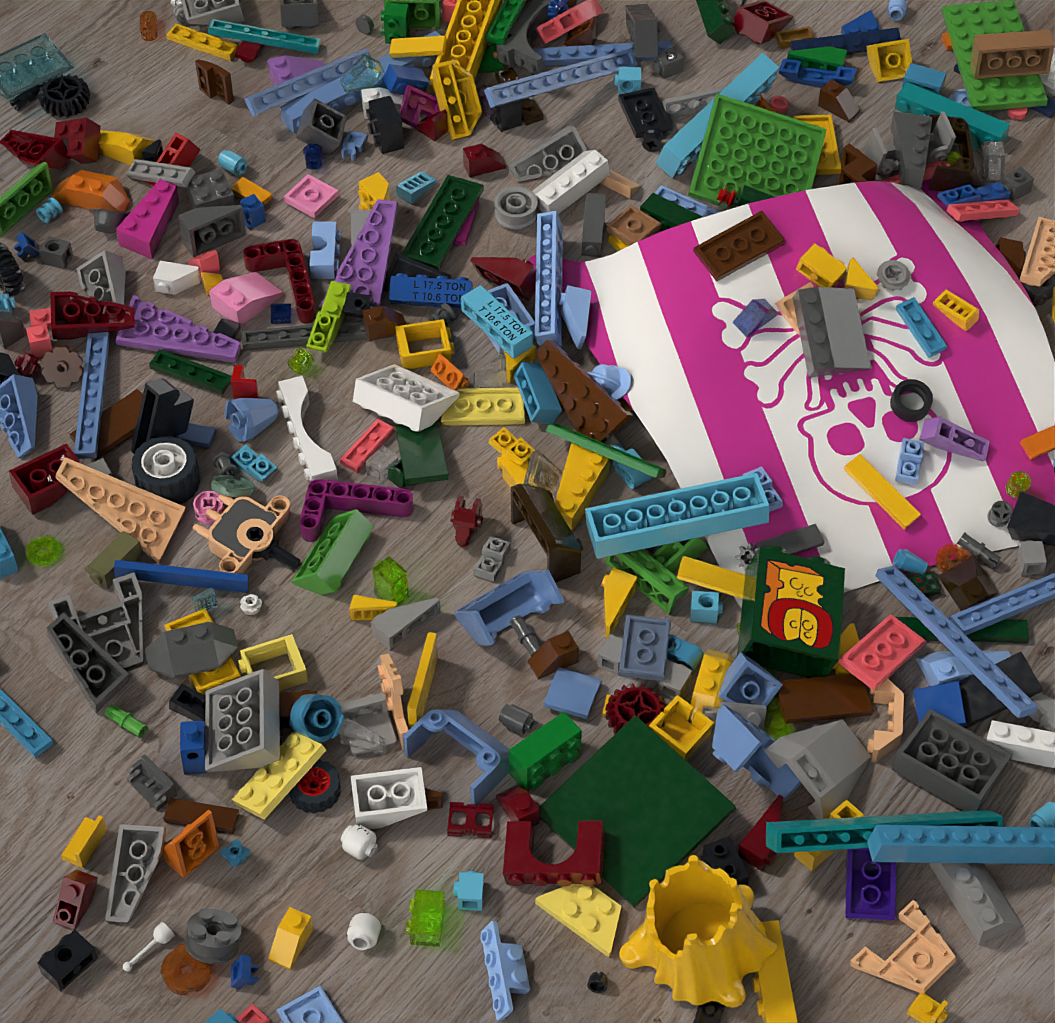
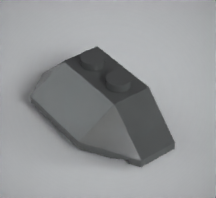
M205 622L163 632L145 648V653L150 671H156L175 679L219 669L239 649L234 629L212 622Z

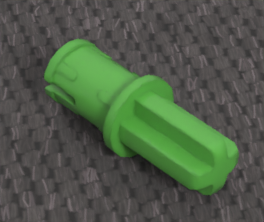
M114 704L106 708L105 715L118 723L121 729L126 728L138 738H142L146 734L148 726L134 718L132 713H126Z

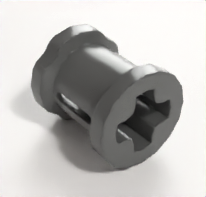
M227 452L216 454L212 462L214 467L218 468L219 475H232L235 477L238 469L231 463L230 455Z

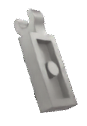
M720 701L719 708L703 706L702 714L712 721L716 720L717 711L725 704L762 730L764 728L767 710L765 705Z

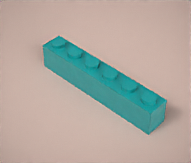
M907 82L896 97L895 109L903 113L930 116V114L940 115L941 112L945 111L946 116L963 118L968 123L979 144L992 150L998 151L1007 139L1009 123Z

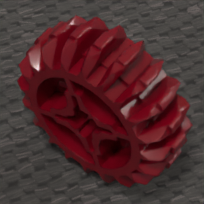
M634 683L630 685V688L623 685L621 690L616 689L614 695L609 697L605 708V718L608 720L609 728H614V735L627 721L635 716L636 708H638L637 717L649 727L653 720L661 712H664L666 707L664 705V698H659V691L652 693L651 686L644 689L643 684L635 687Z

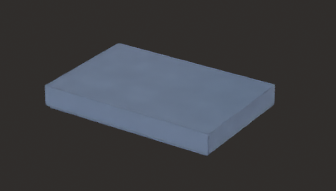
M626 615L618 676L664 681L671 620Z

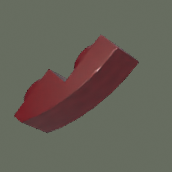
M242 41L235 53V57L243 62H253L259 57V51L264 44Z

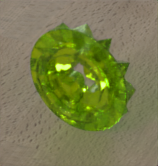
M48 534L45 537L38 535L37 539H30V544L26 545L25 554L27 559L35 565H48L59 557L61 546L56 537L51 538ZM38 547H42V548H45V547H46V548H47V551H44V550L39 551V548H38Z

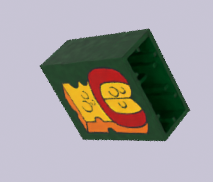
M780 546L759 547L745 571L737 656L742 652L762 667L806 678L827 676L839 661L845 568L831 565L823 557L803 558L788 554V551Z

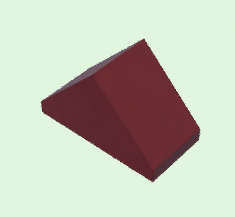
M446 109L426 116L418 122L415 129L434 142L448 132Z

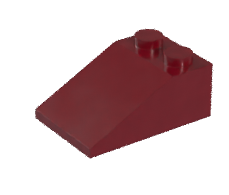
M761 0L739 7L734 18V26L738 34L748 36L756 44H762L770 41L775 36V32L783 29L793 19V16L773 4Z
M472 257L470 260L481 277L498 286L508 283L517 296L527 301H530L536 291V270L530 261L526 259L522 261L513 257Z
M67 443L9 470L13 489L32 515L52 506L69 491L68 488L56 479V473L65 457L80 464L82 463Z

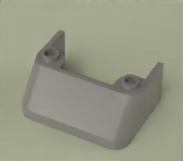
M945 111L940 113L934 131L930 134L926 163L945 160L956 138ZM872 128L863 154L877 164L876 172L889 174L892 171L899 170L894 143L884 145L877 128Z

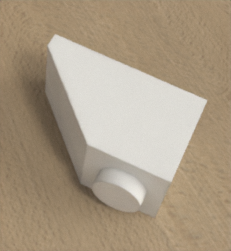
M160 261L153 281L155 292L175 295L200 284L201 278L199 267Z

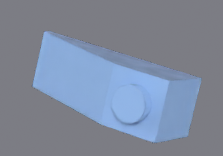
M567 285L565 293H561L559 305H562L561 315L577 349H581L586 338L591 291Z

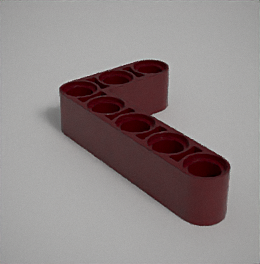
M286 239L246 247L243 250L246 270L249 272H259L286 267L298 320L304 324L315 321V302L300 242L296 239Z

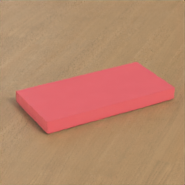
M890 614L839 659L838 663L874 691L925 645L926 640Z

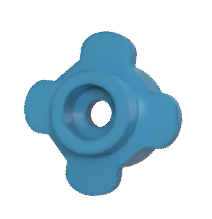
M233 840L229 847L221 850V856L227 858L231 866H238L250 856V851L241 845L240 840Z

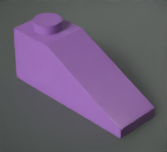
M942 417L924 420L919 439L935 448L979 461L986 460L990 444L989 440Z

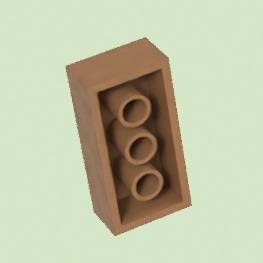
M1038 30L975 35L970 62L974 79L1049 74L1055 46L1051 31Z

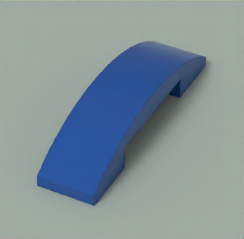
M783 59L779 74L796 83L822 88L831 79L843 86L852 84L856 68L838 66L837 71L801 67V61Z

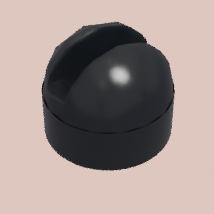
M593 972L588 979V989L594 993L605 992L608 986V977L603 972Z

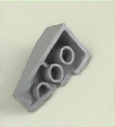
M567 126L508 166L517 182L555 174L584 151L588 150L575 127Z
M119 824L105 917L106 922L130 923L163 852L166 827Z

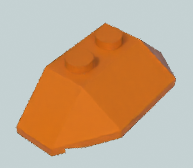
M80 170L59 183L51 195L59 203L85 209L126 212L130 204V200L118 177Z

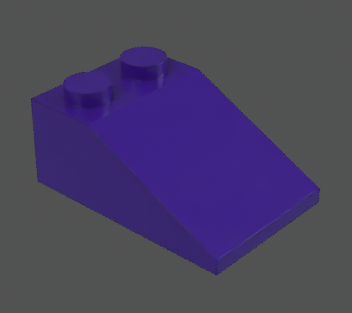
M869 848L846 849L845 918L895 921L896 862H872Z

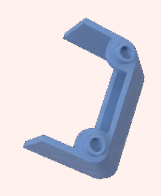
M549 570L524 571L457 609L454 614L478 645L486 647L494 644L496 641L495 637L498 635L497 632L509 626L511 619L515 616L521 615L524 617L531 612L542 614L550 609L551 604H561L565 601Z
M723 704L717 711L712 748L715 750L713 755L723 763L726 761L735 772H738L742 767L746 768L752 773L750 778L759 786L764 784L777 796L780 794L783 796V802L785 803L801 785V781L787 763L778 769L764 752L776 740L767 732Z
M445 709L427 712L403 735L404 755L408 758L434 732L443 730L477 756L478 767L484 771L470 786L471 804L477 806L509 774V748L457 710Z

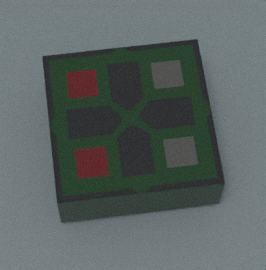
M932 572L911 578V582L926 597L940 594L941 589Z

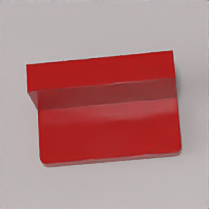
M234 365L231 378L233 398L259 399L257 380L245 379L243 365Z

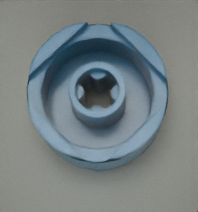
M306 694L302 695L293 705L289 725L295 732L317 742H325L333 739L340 733L344 724V715H342L340 703L333 697Z

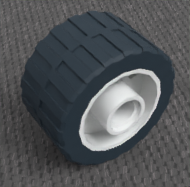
M160 436L144 442L135 451L131 465L136 487L177 504L185 503L195 495L200 484V474L195 450L187 441L174 436Z

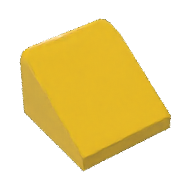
M201 272L206 294L210 295L209 291L223 281L222 275Z

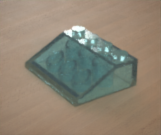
M45 33L0 54V96L10 99L74 67Z

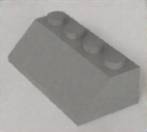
M930 863V867L978 945L1021 927L1022 924L983 863Z

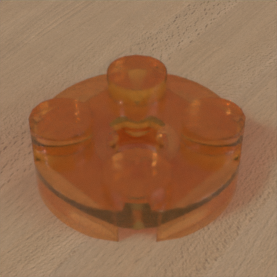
M180 944L164 958L161 965V976L166 987L171 992L178 995H188L189 992L202 990L208 984L211 978V964L194 959L187 952L185 945ZM190 966L192 972H186L182 975L181 968Z

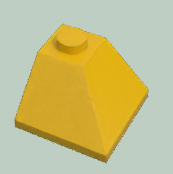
M909 39L867 46L869 65L877 82L904 78L910 63H912Z

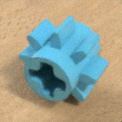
M8 293L1 294L0 311H7L13 314L12 308H16L14 297L9 298Z

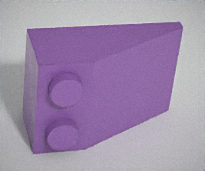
M286 55L267 60L269 78L273 86L324 66L323 61Z

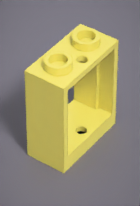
M292 634L240 650L241 660H238L241 673L246 672L247 675L253 673L251 667L253 664L284 654L288 655L294 671L274 677L279 681V691L308 682L306 668Z

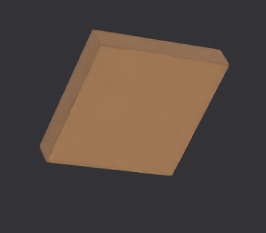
M632 205L627 207L606 226V232L629 246L654 235L661 229L659 221Z

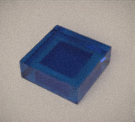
M271 304V324L291 323V304Z

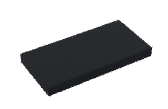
M1022 651L995 664L1029 698L1043 692ZM975 675L959 682L967 726H963L965 729L1008 709Z

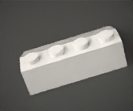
M393 364L357 378L353 402L361 405L364 409L377 412L379 416L388 417L397 424H403L410 427L412 431L419 432L432 426L459 398L460 393Z

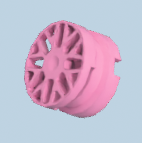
M204 491L194 498L195 517L200 523L212 525L215 522L210 516L206 515L207 509L215 510L220 514L224 512V503L219 500V493Z

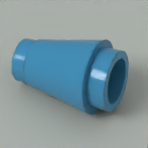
M899 549L894 557L893 565L897 566L899 570L924 574L928 562H925L907 549Z

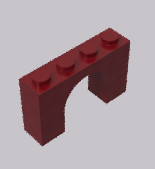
M507 821L503 876L506 884L512 886H522L523 884H534L536 886H546L547 884H558L560 886L582 884L584 886H594L595 884H602L605 829L602 821H578L575 851L567 860L558 864H544L533 857L534 829L531 821Z

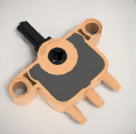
M220 494L219 500L223 501L228 507L222 514L215 510L207 509L206 515L215 520L210 529L208 530L198 524L193 526V530L208 539L210 551L222 559L219 563V572H227L225 570L231 569L233 571L228 573L244 574L252 564V561L262 559L267 561L270 557L292 570L297 569L300 565V559L280 548L279 540L274 538L289 519L290 501L285 496H275L264 507L248 497L233 499Z

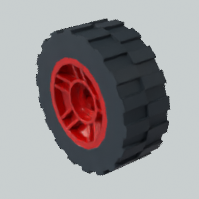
M318 759L289 792L292 803L299 810L302 809L306 813L312 812V814L322 813L326 809L332 808L333 804L337 803L338 797L341 794L338 771L336 772L335 767L331 766L329 762Z

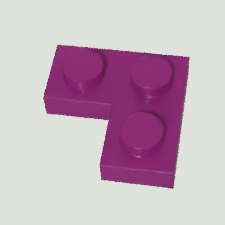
M411 85L406 87L399 111L403 123L415 127L418 124L420 112L428 116L440 111L437 97Z

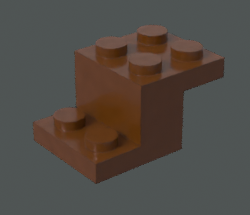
M849 143L843 150L839 185L875 181L877 164Z

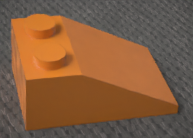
M207 810L192 824L185 826L177 837L170 839L163 847L164 861L183 879L219 849L212 812Z

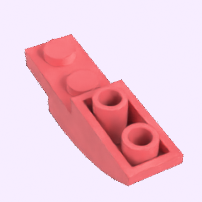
M586 0L538 26L535 30L543 45L592 17L602 14L603 10L597 0Z

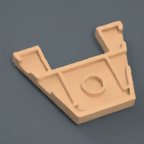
M384 654L380 655L381 665L377 666L380 679L383 682L380 683L381 691L387 696V709L392 712L402 750H404L403 735L409 730L403 715L401 676L397 674V668H393L394 663L390 655Z
M912 900L899 913V919L915 930V932L886 961L867 947H864L850 960V964L855 969L924 994L956 962V956L940 934L935 932L927 916L923 915L919 910V905L916 901Z

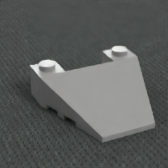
M134 572L113 579V587L119 603L78 617L70 594L48 601L53 621L64 612L123 669L143 663L142 592Z

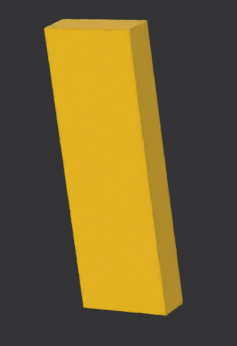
M445 35L392 39L389 55L391 58L444 55L447 39Z

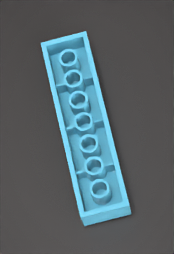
M762 52L719 94L755 105L761 98L759 95L762 93L766 94L772 88V83L778 77L776 73L780 67ZM714 99L664 145L656 164L672 179L677 174H683L687 169L686 165L691 162L693 164L698 159Z
M757 473L585 508L586 526L597 559L769 523V503Z

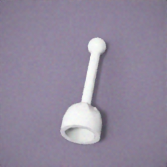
M161 922L156 926L153 932L154 939L130 962L123 964L124 971H131L133 965L156 943L165 944L175 937L174 933L165 923Z

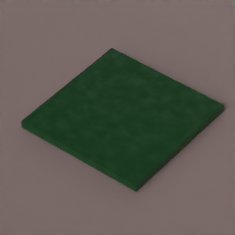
M635 715L538 808L539 818L574 851L577 845L578 821L603 822L605 844L602 878L635 908L650 893V881L656 879L660 884L665 879L666 870L678 866L736 809V806Z

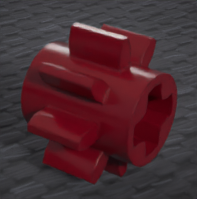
M25 352L23 357L18 355L14 362L15 366L18 367V373L25 377L31 378L32 374L38 375L41 369L38 363L39 358Z

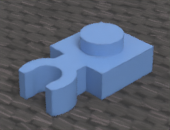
M349 130L343 142L342 158L344 159L346 155L350 154L351 161H354L356 159V152H362L368 140V135Z

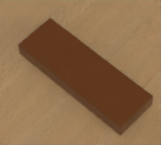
M170 798L163 819L166 823L187 826L196 821L207 810H210L213 815L216 831L233 834L239 816V809Z

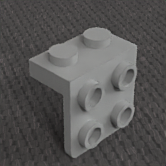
M384 692L373 693L367 697L349 699L344 703H340L342 707L341 712L344 715L343 727L353 755L364 754L396 744V736L388 715L387 700Z

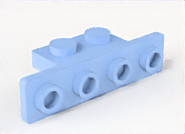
M491 921L481 931V942L483 943L485 964L488 970L493 1009L496 1020L502 1021L513 1011L510 993L526 994L530 991L522 945L501 943L498 924L496 921Z

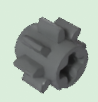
M753 543L748 544V549L744 546L739 547L741 553L735 556L741 562L739 567L748 566L751 560L747 559V554L754 557L759 549H754Z

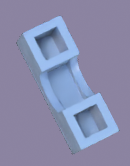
M336 222L312 223L313 250L319 251L310 252L311 279H335V271L339 270V259H336V256H340V244H337V242H341V230H337Z

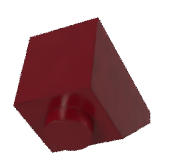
M483 144L463 148V165L469 178L506 169L501 154Z
M515 785L496 795V799L510 821H531L532 826L539 824V808L528 791Z

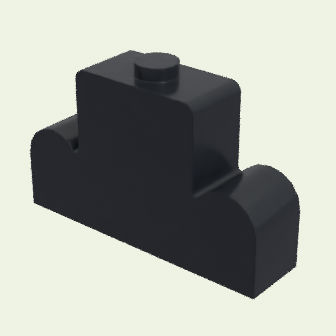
M164 378L145 383L131 452L135 454L137 448L152 438L160 436L175 437L185 433L188 429L194 399L181 388H175Z

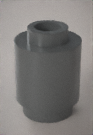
M506 704L499 715V721L503 722V726L520 734H525L526 731L530 732L534 726L533 714L513 704L511 706Z

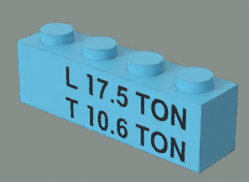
M480 285L461 297L462 311L513 359L533 347L532 330L523 325L516 315L511 314L503 303H499L490 291H486Z

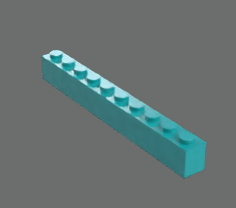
M991 810L766 822V847L775 853L869 848L867 841L876 825L1003 827V816Z

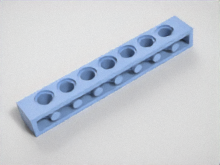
M557 211L537 214L535 338L539 347L546 340H553L561 348L562 305H559V299L562 293L563 225Z

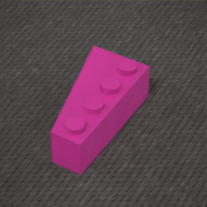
M159 179L116 228L119 246L153 259L155 248L159 246L160 238L167 229V223L171 220L179 204L176 185Z

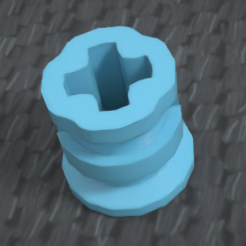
M52 197L48 198V203L42 204V208L38 207L36 209L37 216L44 223L50 222V218L54 219L57 214L63 213L59 202Z

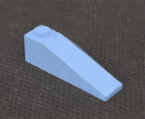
M937 651L916 658L929 686L956 681L960 682L974 675L951 651ZM982 651L994 664L1011 656L1009 651Z

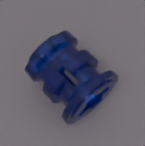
M308 144L303 148L308 169H319L323 165L322 148L318 144Z

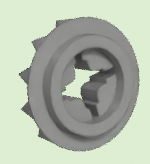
M885 261L878 268V283H882L884 289L890 288L892 291L895 289L902 290L910 281L909 269L899 261ZM890 273H892L893 275H898L896 280L894 278H888Z

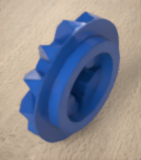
M551 0L547 11L548 20L567 11V0Z

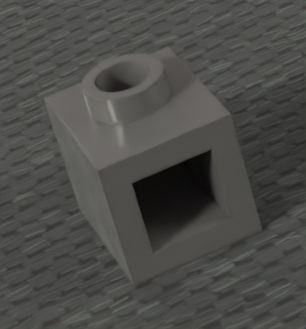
M1020 167L1004 175L1002 185L1011 193L1009 198L1015 201L1031 192L1034 178Z

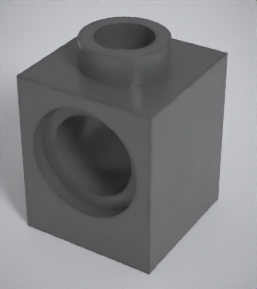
M48 236L46 241L40 246L39 253L43 264L65 269L73 257L69 241Z

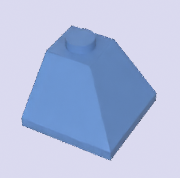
M740 652L728 668L718 696L726 702L767 706L783 684L757 662Z

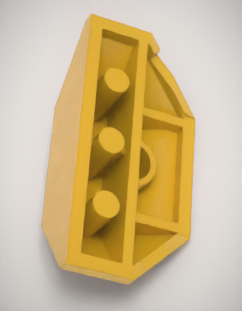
M452 60L434 64L433 86L440 111L444 109L447 111L448 133L451 139L454 140L471 135L482 113L473 75Z
M707 649L692 695L690 705L694 708L688 721L689 723H692L694 713L697 710L702 713L703 706L719 708L720 701L726 702L718 695L726 672L735 660L730 654Z

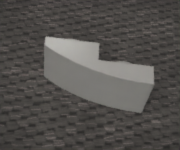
M490 536L482 549V556L474 568L473 576L494 582L505 560L510 542Z

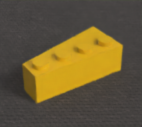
M571 442L555 505L573 532L584 515L585 508H588L608 476L610 458Z

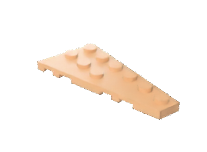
M1038 217L1019 282L1029 286H1041L1055 273V220Z
M65 457L56 473V479L118 531H125L138 539L142 551L159 564L186 507Z

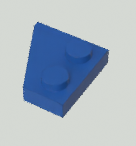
M872 10L842 26L841 34L880 30V27Z

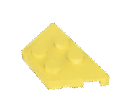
M582 884L563 886L535 899L536 905L608 958L611 956L621 913V905L595 886H584Z

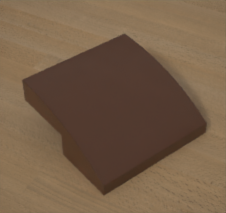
M196 60L199 89L210 99L217 95L228 105L234 102L231 74L214 63Z

